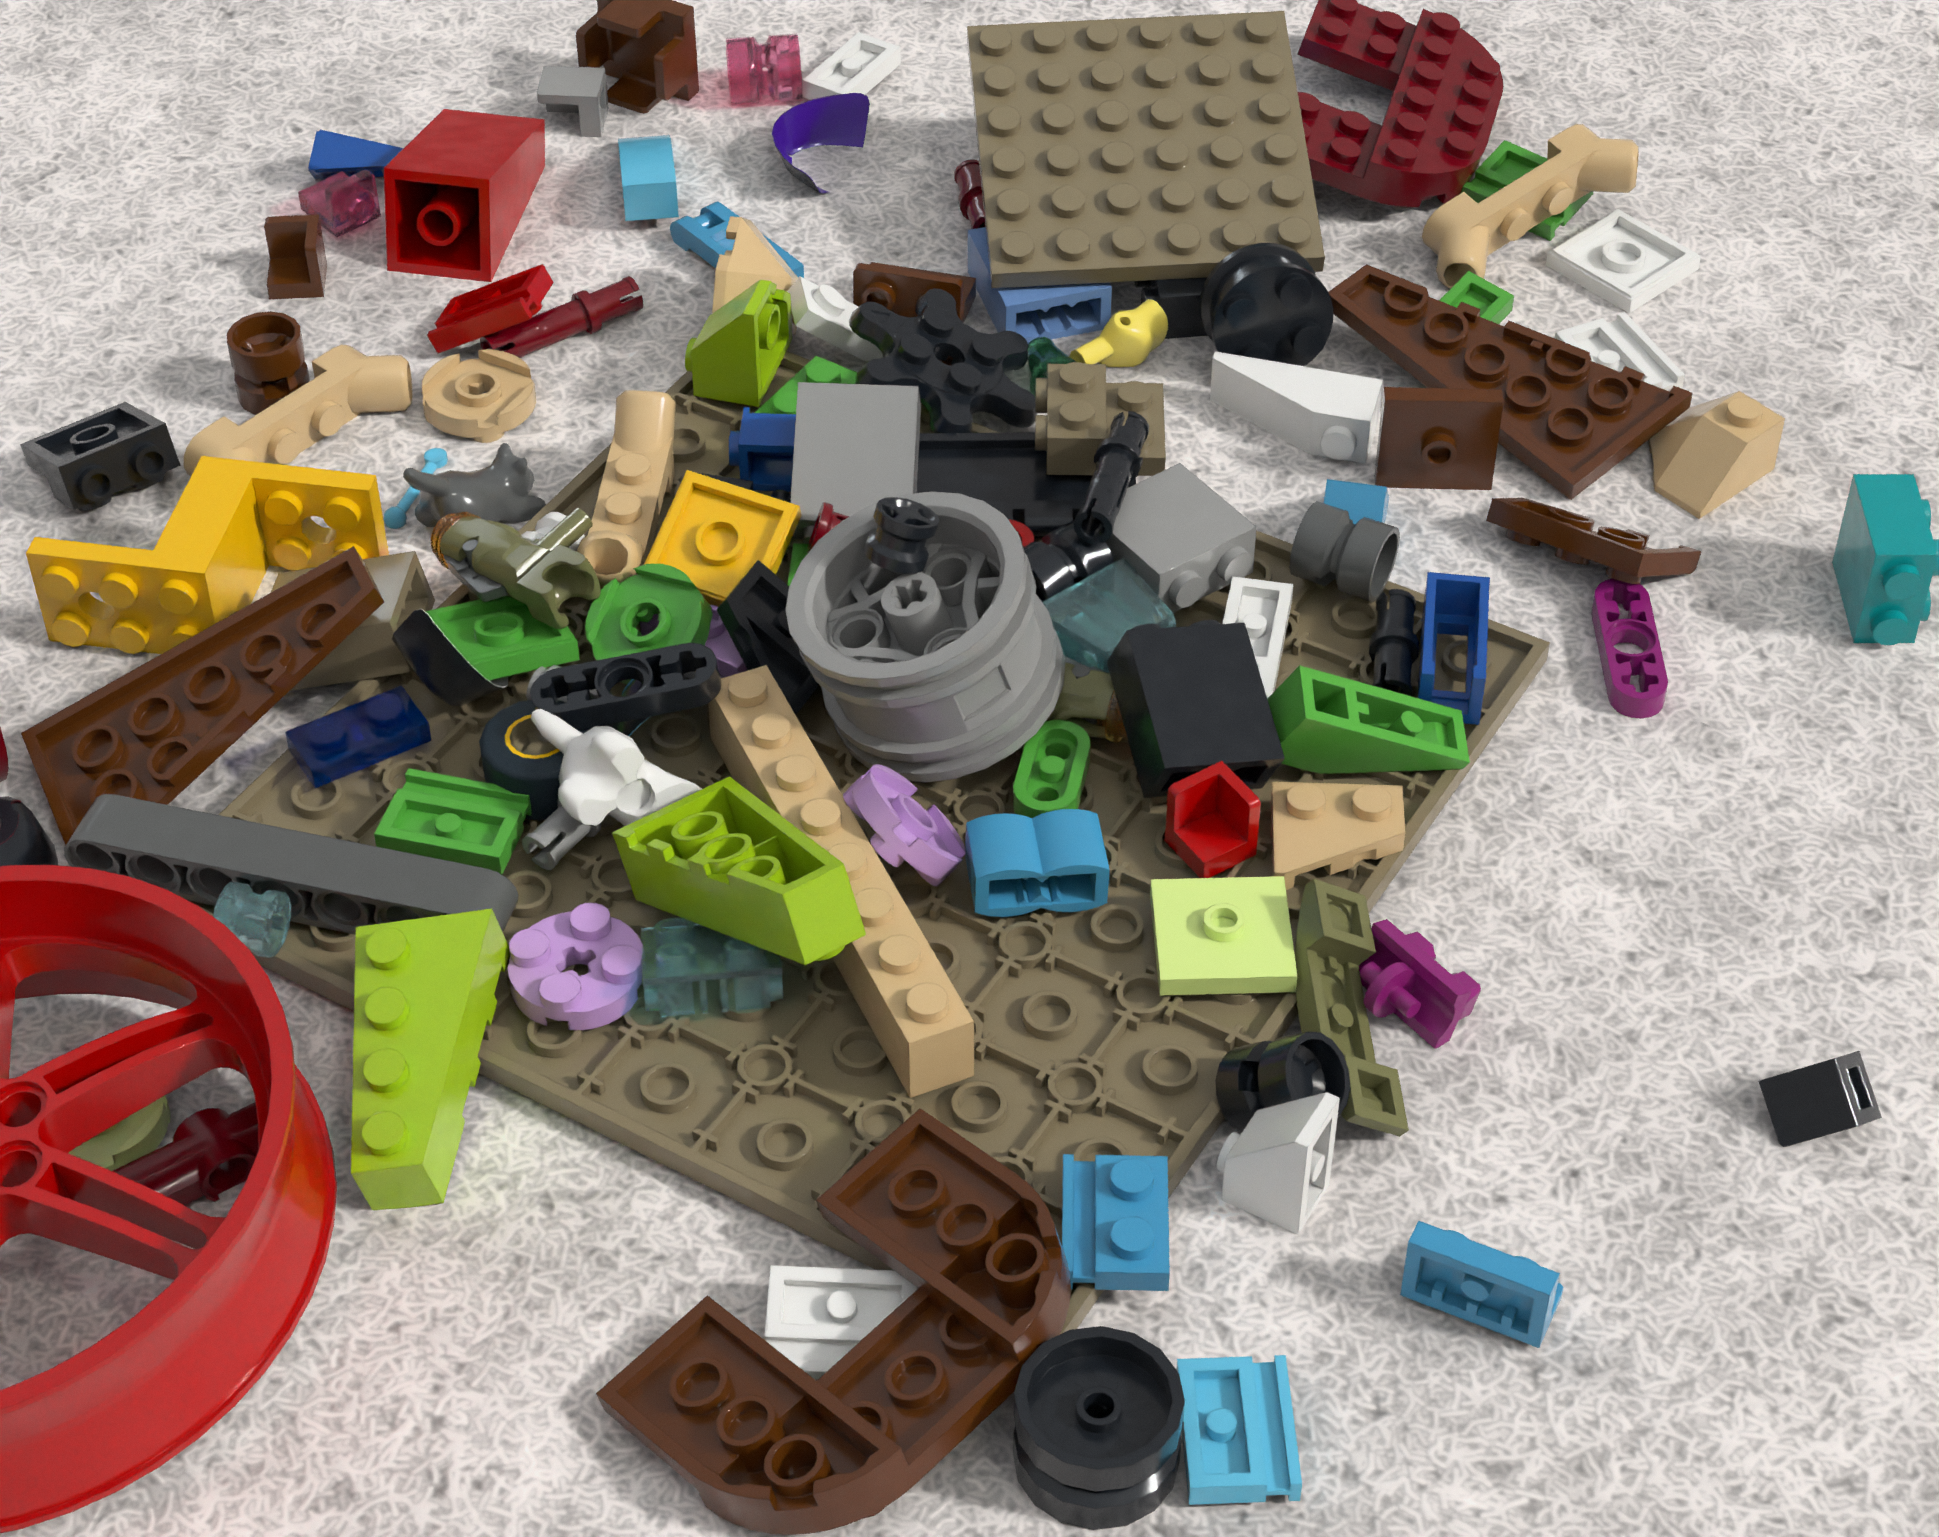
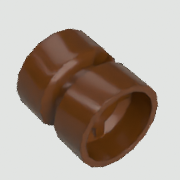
M272 311L258 312L241 318L228 330V351L231 366L234 369L238 401L244 410L257 415L310 381L308 367L304 361L305 351L301 328L294 318L284 313Z

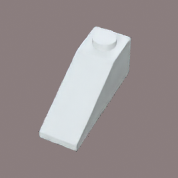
M1215 351L1212 360L1210 400L1309 454L1366 464L1379 421L1383 380Z

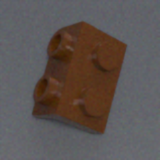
M875 262L870 264L858 263L853 271V304L859 307L865 302H875L897 315L908 318L917 317L915 312L917 300L928 290L936 288L942 289L953 296L956 302L957 315L964 323L976 297V278Z

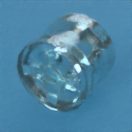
M236 881L229 882L218 897L213 917L223 923L245 946L250 947L255 955L271 958L280 951L289 931L291 920L290 897L286 892L267 890L263 894L255 893L249 884Z

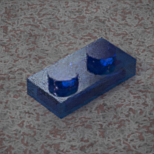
M402 685L285 732L290 753L314 788L432 741L429 722Z

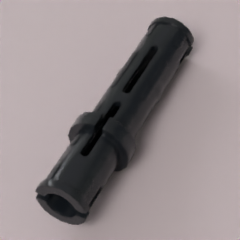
M1123 412L1114 417L1108 438L1099 444L1094 455V463H1097L1096 469L1086 491L1083 504L1074 520V531L1080 539L1087 543L1095 544L1097 534L1101 528L1102 530L1099 535L1100 543L1110 539L1128 484L1138 476L1143 464V457H1140V454L1149 434V425L1146 419L1136 412H1128L1124 426H1122L1125 419Z

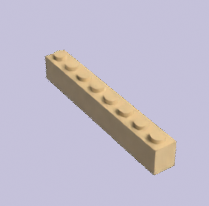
M765 665L721 678V689L718 695L708 703L710 735L733 779L844 863L866 935L845 945L844 949L832 958L907 1094L912 1098L973 1077L974 1020L850 807L846 804L843 795L769 668Z

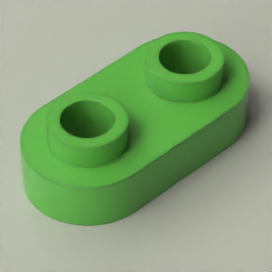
M1066 720L1046 721L1039 731L1025 743L1013 785V808L1015 814L1033 818L1050 811L1078 809L1090 764V737L1081 726Z

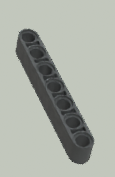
M103 794L96 797L64 847V856L71 867L92 868L133 877L164 888L189 901L355 935L356 927L491 908L503 932L518 903L519 896L516 887L508 878L499 872L487 868L115 794Z

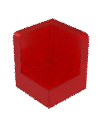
M1223 761L1213 764L1172 784L1168 788L1165 842L1199 878H1211L1256 855L1261 807L1260 800Z

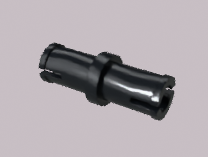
M1391 589L1389 590V609H1387L1388 596L1384 592L1376 600V631L1372 634L1369 641V655L1371 660L1374 661L1372 686L1397 693L1400 687L1401 694L1412 696L1411 670L1412 664L1418 658L1419 641L1413 633L1416 600L1407 591Z

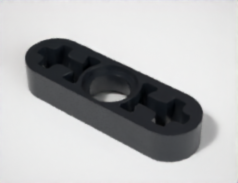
M684 643L549 670L535 680L531 687L530 697L534 710L543 709L559 717L579 731L595 726H605L701 707L711 702L718 695L721 689V677L715 654L711 649L698 643ZM696 671V678L684 680L685 673ZM661 677L663 686L656 687L654 678ZM634 679L643 683L642 687L630 696L618 697L609 693L615 684L623 680ZM596 689L597 699L591 698L590 690ZM567 696V703L557 705V698Z

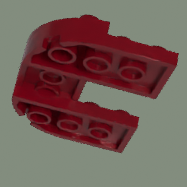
M1318 0L1297 55L1389 89L1393 93L1382 125L1369 121L1366 116L1359 112L1343 111L1320 102L1309 93L1298 92L1312 179L1370 201L1400 207H1419L1422 201L1430 200L1434 196H1437L1439 201L1444 204L1461 194L1466 182L1470 183L1480 163L1500 104L1504 86L1499 63L1494 60L1480 42L1460 28V22L1457 18L1448 13H1433L1423 9L1417 25L1406 22L1404 18L1394 12H1380L1361 5L1356 0Z

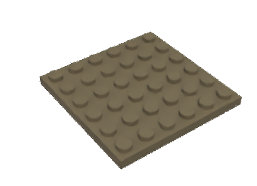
M1284 11L967 26V46L991 288L1205 278L1227 255L1242 247L1257 243H1277L1290 247L1308 261L1314 272L1323 271L1325 254Z

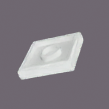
M1616 209L1548 251L1546 266L1625 312L1631 313L1698 270L1701 256L1623 211Z

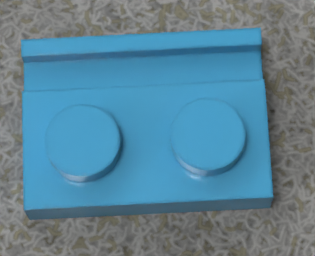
M1063 1154L1062 1248L1070 1272L1071 1289L1073 1283H1095V1290L1169 1291L1168 1156L1095 1155V1161H1074V1154Z

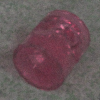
M797 33L769 35L765 43L760 44L754 36L726 38L727 72L731 105L760 103L763 95H769L774 102L802 100V73Z

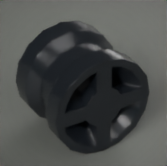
M887 497L879 500L873 515L877 528L876 532L869 534L863 550L865 556L872 563L893 572L916 574L924 571L929 557L925 544L927 539L933 537L939 524L937 514L923 504L909 499Z

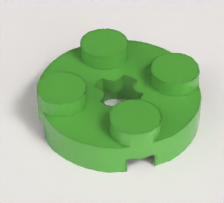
M645 564L633 568L637 575L630 576L621 583L614 578L601 589L600 596L593 600L587 614L585 623L586 638L592 645L593 656L596 660L684 643H698L705 646L713 616L712 607L690 578L681 570L665 564ZM654 614H658V626L651 633L643 636L636 629L639 622H649ZM632 679L620 682L627 685Z

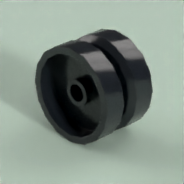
M1098 1326L1068 1330L1042 1343L1021 1367L1014 1391L1015 1428L1013 1431V1457L1017 1480L1036 1507L1061 1523L1097 1530L1127 1526L1154 1512L1172 1491L1180 1463L1182 1442L1180 1433L1183 1425L1185 1398L1179 1373L1163 1351L1135 1333Z

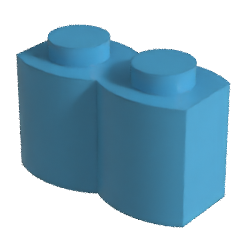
M1060 809L1046 812L1033 818L1019 814L1002 813L982 816L966 823L965 859L975 913L993 917H1010L1026 914L1039 908L1056 912H1078L1093 909L1107 903L1110 869L1097 813L1081 809Z

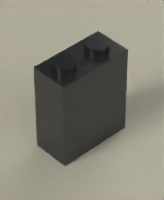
M1202 620L1190 626L1161 628L1158 624L1149 623L1126 630L1109 657L1107 665L1143 797H1165L1168 794V788L1172 784L1220 761H1223L1250 789L1263 788L1285 757L1245 623L1220 624L1216 620Z

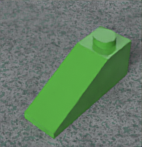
M1301 665L1267 698L1285 757L1281 764L1319 774L1457 770L1464 769L1470 763L1462 710Z

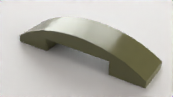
M1313 879L1305 885L1299 913L1295 949L1297 969L1296 1000L1301 1032H1320L1335 1042L1344 1055L1349 1069L1350 1093L1347 1105L1342 1111L1341 1116L1347 1122L1400 1137L1409 1131L1399 1074L1397 1069L1376 1063L1358 966L1376 953L1366 896Z

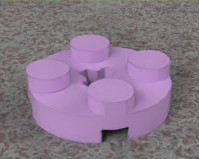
M880 764L873 765L843 794L846 804L856 815L867 821L876 832L870 838V843L885 861L894 867H899L904 861H907L923 879L937 887L963 861L961 858L966 854L965 846L959 834L946 816L934 804L926 811L917 801L911 798L918 788L910 781L886 766Z
M598 903L580 904L570 912L547 917L528 929L517 932L509 942L510 959L508 975L512 997L522 1013L534 1022L546 1026V1017L556 1021H568L569 1030H589L607 1025L631 1010L638 1000L637 989L643 981L645 982L646 964L641 940L632 928L621 920L610 917L609 910ZM575 964L588 965L589 969L587 974L578 976L573 970L562 971Z

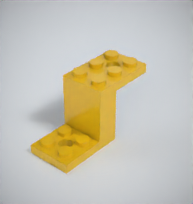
M201 456L153 550L34 537L26 551V556L49 641L61 642L71 647L87 645L119 649L130 654L139 652L162 654L250 605L269 565L283 567L292 571L313 568L353 546L362 559L389 555L376 475ZM311 516L323 518L325 523L331 528H325L316 524L311 519ZM90 592L99 593L104 602L93 597Z

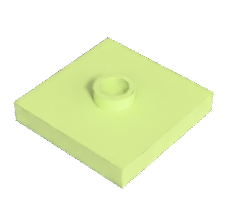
M1284 876L1151 879L1150 900L1160 996L1296 992L1297 969Z

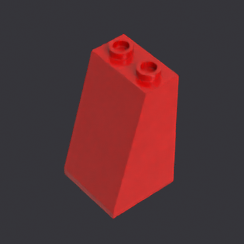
M443 109L384 167L387 271L492 282L545 168V119Z

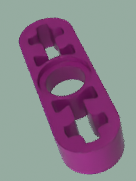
M1613 578L1605 580L1595 589L1591 616L1610 705L1624 716L1639 719L1649 718L1662 710L1668 687V678L1650 596L1641 584L1626 583ZM1618 604H1622L1624 610L1629 611L1627 619H1619ZM1632 643L1642 648L1644 652L1628 654L1617 650L1614 645ZM1639 675L1638 681L1641 692H1636L1634 685L1630 684L1631 676Z

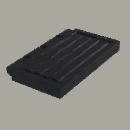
M1035 432L920 433L917 493L930 491L960 493L985 501L1003 513L1007 519L1025 524L1030 528L1034 537H1045L1048 533L1075 520L1093 476L1047 475V451H1035ZM1136 477L1129 482L1127 488L1136 484Z

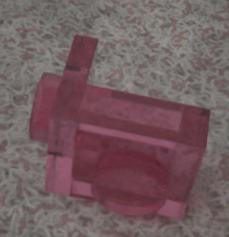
M363 170L350 177L344 172H340L298 192L301 210L307 215L319 214L321 226L335 237L342 236L381 217L375 176L368 170Z

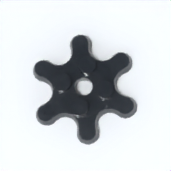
M936 288L928 290L917 300L915 304L917 317L908 318L897 315L875 302H865L852 312L849 319V326L852 331L860 338L877 346L884 357L872 359L862 366L856 374L855 383L918 386L920 403L929 411L930 427L934 433H972L971 414L976 412L991 413L1014 427L1027 428L1034 424L1035 415H1037L1035 413V396L1012 382L1004 373L1024 368L1028 360V343L1022 335L1013 331H1002L994 334L976 331L964 324L958 317L956 302L953 296L942 289ZM948 356H951L953 358L952 366L946 365L939 360L946 361Z

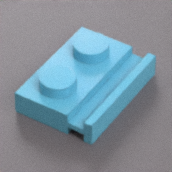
M1275 1355L1274 1362L1253 1363L1252 1356L1177 1359L1176 1370L1180 1376L1185 1398L1181 1432L1189 1505L1266 1502V1496L1288 1495L1289 1501H1300L1302 1478L1286 1355Z

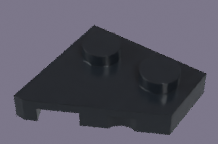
M757 560L716 610L747 670L767 665L795 715H797L820 684L815 681L805 665L789 631L786 615L789 586Z

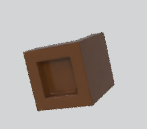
M319 214L267 217L264 230L270 257L267 278L269 300L324 297L327 260Z

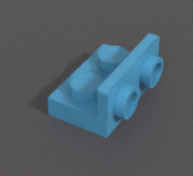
M1418 1221L1408 1241L1400 1295L1540 1348L1561 1301L1563 1286L1558 1283L1560 1273L1542 1267L1529 1258L1512 1256L1472 1241L1459 1232L1443 1230Z

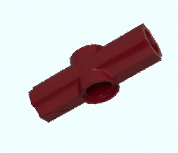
M254 1102L229 1115L220 1108H206L197 1111L187 1117L177 1127L171 1143L113 1170V1172L140 1183L183 1205L202 1196L216 1202L220 1200L218 1194L247 1180L258 1153L256 1103Z

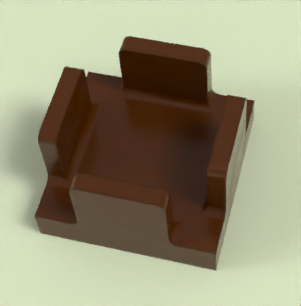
M597 0L598 9L596 14L576 32L579 67L600 68L603 65L606 75L619 79L607 90L608 103L645 114L661 100L668 101L674 96L689 101L699 92L693 6L673 0Z

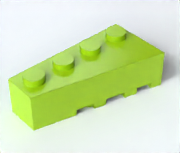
M730 776L612 832L637 901L803 965L813 961L830 959L838 955L845 945L866 935L844 863Z
M492 908L356 927L351 1175L372 1210L411 1208L444 1203L465 1124V1119L462 1115L469 1087H475L481 1065L478 1053L485 1027L492 1024L497 1005V999L494 994L500 972L506 971L510 956L509 945Z

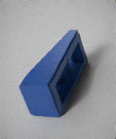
M320 129V131H316L308 171L314 179L320 180L384 177V167L403 148Z

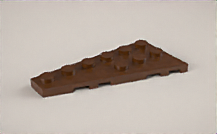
M1367 264L1328 292L1335 316L1427 388L1502 390L1504 404L1498 443L1570 500L1684 413L1691 405L1692 392L1677 386H1673L1669 392L1644 382V373L1626 366L1621 372L1591 361L1590 352L1509 320L1505 326L1480 317L1479 308L1461 302L1458 307L1451 306L1429 297L1426 287Z
M354 546L21 733L65 846L93 801L100 795L115 794L165 805L171 803L384 603L364 560Z

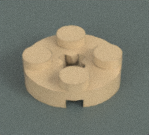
M485 349L478 350L479 359L460 361L459 353L441 359L426 372L422 379L424 416L427 422L437 429L454 436L472 437L477 442L490 443L502 438L504 432L522 424L533 412L536 404L535 383L531 379L530 368L519 357L504 351Z

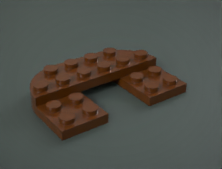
M921 1108L816 1199L820 1212L826 1221L918 1288L817 1381L707 1295L596 1393L606 1413L694 1486L709 1510L735 1525L769 1534H810L842 1527L880 1513L886 1506L897 1500L918 1483L1015 1391L1021 1367L1042 1343L1061 1333L1070 1304V1272L1056 1227L1044 1201L1032 1186L1019 1175Z

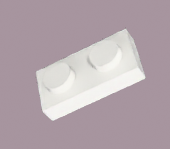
M858 32L802 80L803 97L813 100L848 93H862L866 95L901 64L900 47Z
M800 276L787 291L791 294V311L795 326L866 362L872 359L884 358L877 346L860 338L852 331L849 326V319L852 312L858 306L845 300L837 290L825 284L818 286Z

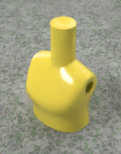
M1147 299L1135 309L1116 312L1109 319L1099 337L1071 351V363L1096 364L1099 362L1100 364H1106V367H1134L1140 365L1146 360L1151 351L1161 345L1166 337L1168 319L1164 310L1156 301Z

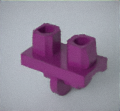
M1388 919L1373 923L1371 929L1376 953L1358 965L1362 986L1367 989L1364 997V1006L1378 1018L1394 1013L1434 1049L1439 1048L1450 1041L1458 1021L1471 1014L1481 992L1480 984L1464 971L1449 973L1435 961L1436 955L1433 944L1418 931L1405 935Z

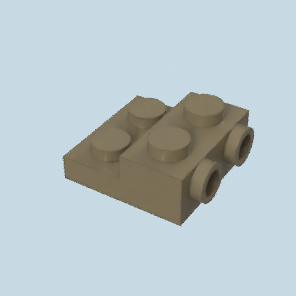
M1081 362L1048 364L1047 378H1036L1035 413H1047V415H1035V451H1047V475H1093L1097 463H1094V455L1099 444L1108 438L1114 417L1123 412L1125 419L1122 426H1124L1129 411L1142 415L1149 425V434L1141 449L1140 457H1143V464L1138 476H1153L1164 471L1166 451L1163 383H1143L1139 381L1106 383V364H1085Z

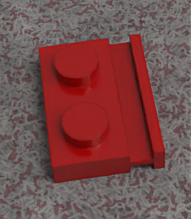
M541 264L456 296L449 301L434 323L437 329L429 331L427 337L437 354L530 320L543 307L541 302L554 282L545 266Z

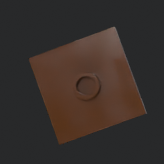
M1384 387L1374 473L1375 485L1387 488L1491 490L1504 404L1502 390Z

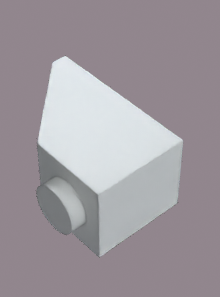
M1325 1092L1257 1110L1242 1134L1233 1131L1226 1139L1220 1151L1217 1170L1224 1173L1221 1200L1295 1234H1299L1330 1184L1340 1098Z

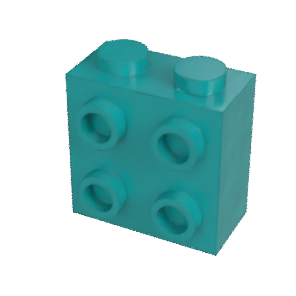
M1853 474L1832 561L1853 643H1879L1882 645L1915 643L1920 621H1927L1931 610L1929 587L1932 576H1939V539H1933L1930 530V503L1928 499H1921L1914 474Z

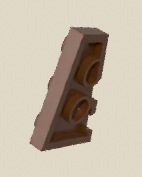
M1492 498L1486 519L1490 523L1506 528L1505 537L1514 542L1530 546H1540V543L1544 542L1557 547L1555 556L1562 560L1581 565H1589L1590 560L1607 566L1605 575L1631 584H1640L1642 577L1691 574L1696 570L1701 555L1700 550L1680 545L1678 548L1668 549L1649 548L1647 543L1650 535L1630 529L1621 530L1612 527H1599L1598 532L1592 531L1595 521L1590 517L1526 498Z

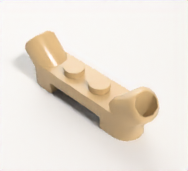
M1575 124L1548 140L1546 162L1491 196L1477 203L1465 192H1462L1440 206L1429 217L1422 233L1424 244L1438 255L1436 272L1439 281L1451 289L1468 271L1484 279L1487 256L1510 241L1520 239L1528 230L1552 215L1560 214L1570 204L1589 192L1629 193L1636 187L1639 147L1630 139L1600 138L1585 125Z
M350 345L334 347L312 361L313 380L243 424L237 425L223 416L197 433L188 444L184 454L186 473L189 476L192 475L201 456L281 465L288 464L299 453L324 437L334 435L344 424L362 413L406 411L412 404V378L409 362L402 355L366 356Z
M626 390L616 398L614 435L592 517L593 526L589 529L588 535L581 540L577 552L583 554L592 565L599 580L600 589L614 578L621 583L628 577L637 575L633 568L644 565L652 548L665 492L671 493L675 476L673 442L676 402L668 393Z

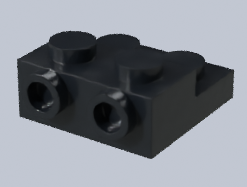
M127 402L20 444L28 466L47 477L54 498L73 510L78 509L80 511L102 507L112 500L114 493L130 486L134 489H140L157 484L164 479L167 471L181 466L166 423Z

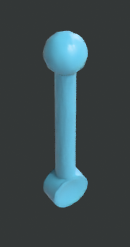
M441 448L427 450L424 454L425 466L421 472L433 474L437 468L445 466L448 462L447 452ZM410 486L397 506L390 507L385 511L383 519L387 527L397 529L406 524L407 516L405 513L419 495L420 490Z

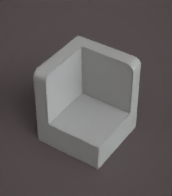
M544 66L537 89L538 103L546 104L547 112L579 113L581 137H602L609 109L605 68Z

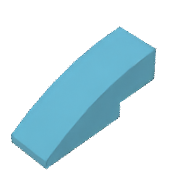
M670 135L618 139L625 221L679 217Z

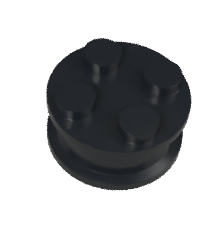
M1277 243L1251 244L1227 255L1208 275L1199 299V314L1206 333L1213 341L1216 350L1227 354L1306 366L1323 350L1333 325L1334 315L1330 295L1316 276L1311 265L1296 250Z

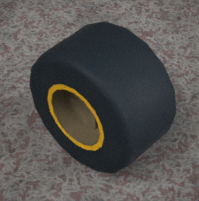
M532 700L519 701L500 710L484 727L479 740L485 782L496 784L512 793L529 795L532 814L531 816L526 815L525 819L546 820L558 809V789L560 787L558 778L564 754L542 736L531 720L532 712L535 711ZM558 700L557 705H561L566 702ZM589 728V729H584V730H579V732H581V733L584 734L585 732H587V731L590 730L591 728Z

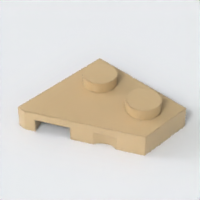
M1272 782V876H1284L1285 887L1288 890L1294 888L1295 876L1324 866L1328 874L1332 875L1353 868L1361 860H1377L1403 851L1405 840L1403 786Z

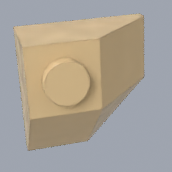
M733 216L729 218L726 238L735 240L732 250H726L725 255H719L715 270L712 314L759 280L772 281L777 285L776 289L788 291L798 279L797 275L751 220ZM792 315V335H795L797 326H795Z
M1740 391L1690 407L1648 440L1654 468V491L1698 519L1702 518L1774 470L1785 418Z

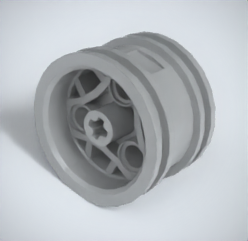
M930 491L901 495L897 497L921 503L934 511L939 518L935 535L927 539L925 544L929 557L924 571L916 574L893 572L872 563L865 556L863 550L869 534L876 532L877 523L873 517L877 503L870 505L841 521L825 534L800 562L789 586L786 604L787 621L790 634L799 649L805 665L815 681L821 685L825 708L834 722L835 729L849 753L868 769L876 764L886 766L902 775L908 781L932 782L956 779L984 770L1008 757L1039 731L1054 711L1063 689L1066 662L1060 639L1054 629L1049 611L1036 594L1033 572L1029 559L1024 552L1020 536L1007 517L985 501L960 493Z

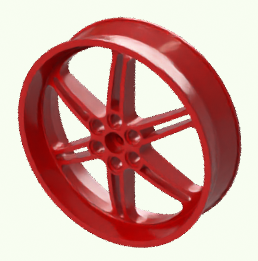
M60 865L0 866V1246L8 1239L17 1235L33 1234L95 1253L174 1281L134 1317L94 1345L49 1370L0 1390V1533L23 1529L74 1512L118 1492L165 1464L198 1440L235 1407L267 1371L291 1337L307 1308L326 1262L335 1221L337 1182L334 1151L327 1124L309 1083L294 1063L293 1043L286 1016L268 975L251 951L223 923L198 905L156 885L133 877L92 868ZM57 994H100L135 998L177 1009L116 1030L52 1059L19 1077L9 1079L15 999ZM222 1067L236 1070L247 1078L253 1088L258 1120V1153L245 1185L226 1217H210L193 1211L183 1204L140 1183L68 1154L76 1147L212 1069Z

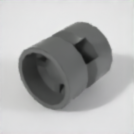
M1316 501L1305 513L1295 536L1290 555V573L1293 576L1322 586L1328 585L1335 579L1338 591L1373 603L1383 592L1393 570L1399 549V529L1367 517L1354 524L1349 519L1348 511Z

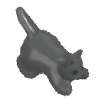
M507 443L500 445L492 464L480 470L470 472L449 470L434 475L413 468H406L403 473L406 482L412 488L420 490L421 499L415 508L416 519L426 527L443 526L445 532L460 518L470 516L495 522L519 523L528 521L546 505L543 499L528 494L535 481L533 473L528 468L525 457L519 458L513 455Z

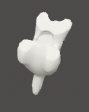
M537 709L532 712L531 720L542 736L564 754L558 778L560 783L558 798L563 809L582 824L597 826L608 814L624 826H627L702 790L695 783L666 772L645 760V757L632 738L610 726H595L583 734L559 717L543 709Z

